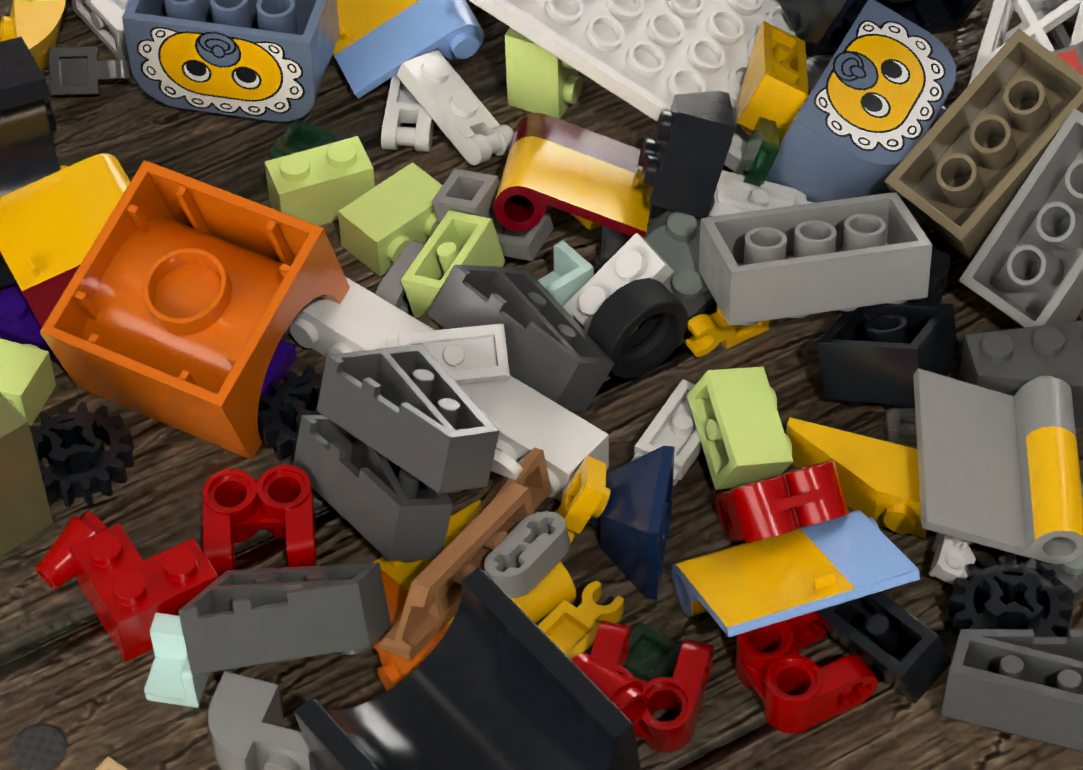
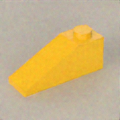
M763 21L757 32L737 100V123L741 124V128L748 135L756 139L766 140V138H769L780 144L809 96L806 48L804 40Z
M789 417L786 434L789 436L792 444L793 466L799 469L834 460L847 506L854 511L860 510L868 518L872 517L880 527L888 528L900 534L908 533L926 538L928 530L922 528L917 449Z

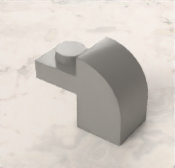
M454 168L432 200L438 223L442 221L448 210L490 218L493 220L503 255L533 261L553 230L550 213H544L539 224L531 230L522 232L510 230L499 222L494 211L495 199L500 185L498 176Z
M224 671L208 710L211 740L215 759L220 770H317L302 732L279 726L283 718L278 684Z

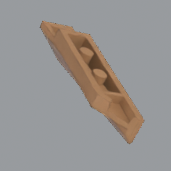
M534 447L517 462L523 471L516 480L502 475L454 540L411 582L405 605L392 622L390 628L378 641V648L412 660L456 615L462 595L461 580L478 567L485 572L484 562L489 553L524 518L534 514V510L552 493L543 450Z

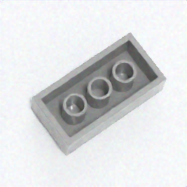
M1073 108L959 279L961 283L1023 327L1073 322L1083 309V112L1076 108Z
M897 192L701 218L699 272L729 326L737 324L754 325L759 321L787 317L803 318L809 314L836 310L852 311L858 307L885 303L901 304L907 300L928 297L932 243Z

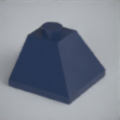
M665 445L610 472L606 487L610 488L608 503L598 518H591L592 526H600V549L646 599L657 600L672 517L675 447Z

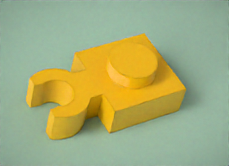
M717 305L716 313L711 315L700 314L688 321L687 328L694 336L686 339L685 344L696 357H701L713 351L720 342L728 349L769 330L770 320L759 321L754 325L737 324L729 326Z
M588 455L563 492L560 507L554 511L561 515L566 522L570 544L575 532L580 534L591 516L598 518L602 514L610 497V488L606 487L607 464Z
M597 580L584 588L582 603L577 608L563 600L537 625L570 660L581 653H586L590 656L602 620L617 623L623 616L624 598L621 596H617L609 605H598L596 603L601 598L602 584Z

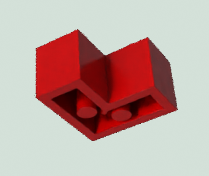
M120 523L69 546L79 587L125 662L153 650L150 628L155 613L179 616L178 610L218 578V574L194 537L144 561Z

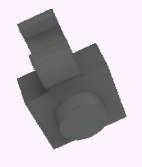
M99 47L49 48L52 96L100 95V80H134L129 59L99 60Z

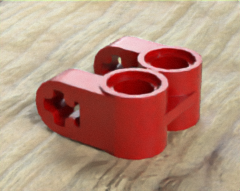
M834 460L741 485L729 491L719 493L715 498L717 516L725 536L730 541L745 540V543L771 538L800 527L822 523L849 514Z
M283 464L270 468L263 473L260 479H253L248 473L240 469L218 471L209 477L204 484L202 492L203 551L218 576H221L227 570H236V543L249 540L256 535L259 529H266L271 535L279 539H286L288 567L317 566L315 506L311 482L303 469L294 465Z
M820 610L737 635L735 660L737 677L745 686L756 690L763 701V714L766 721L773 728L783 733L795 734L806 731L816 724L855 708L871 697L878 686L877 677L863 657L859 655H850L819 668L812 659L799 654V650L820 641L828 634L827 628L818 615ZM787 693H797L799 695H789Z
M602 620L590 657L641 683L643 694L648 697L647 710L642 719L634 726L635 737L641 739L649 748L658 752L671 753L682 749L690 742L694 734L711 671L714 646L685 639L679 653L673 678L660 677L650 681L634 678L624 668L630 647L631 626ZM661 709H672L679 714L674 720L668 722L659 721L652 717L656 711Z

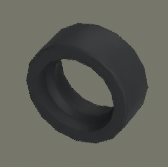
M652 278L638 279L620 287L602 303L593 315L587 334L615 363L611 369L615 376L625 379L639 377L657 368L673 353L687 329L688 313L683 304L660 281ZM644 320H646L643 326L631 337H629L633 330L637 326H639Z

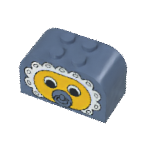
M130 0L122 16L132 74L139 86L150 96L176 108L275 122L293 121L303 117L311 110L339 38L337 0Z
M868 0L798 112L760 178L768 182L795 188L806 194L807 201L813 203L889 193L890 191L884 182L886 178L948 109L943 103L956 80L955 63L948 49L928 31L876 0Z

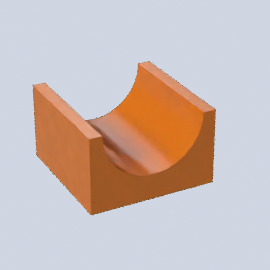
M144 160L40 330V334L78 388L253 460L262 444L258 430V407L261 390L269 364L282 336L293 319L310 301L321 296L341 304L350 286L324 228Z

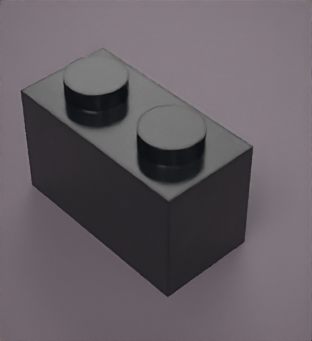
M881 591L827 607L818 612L819 617L835 642L852 655L863 657L872 671L914 704L952 662L939 635Z

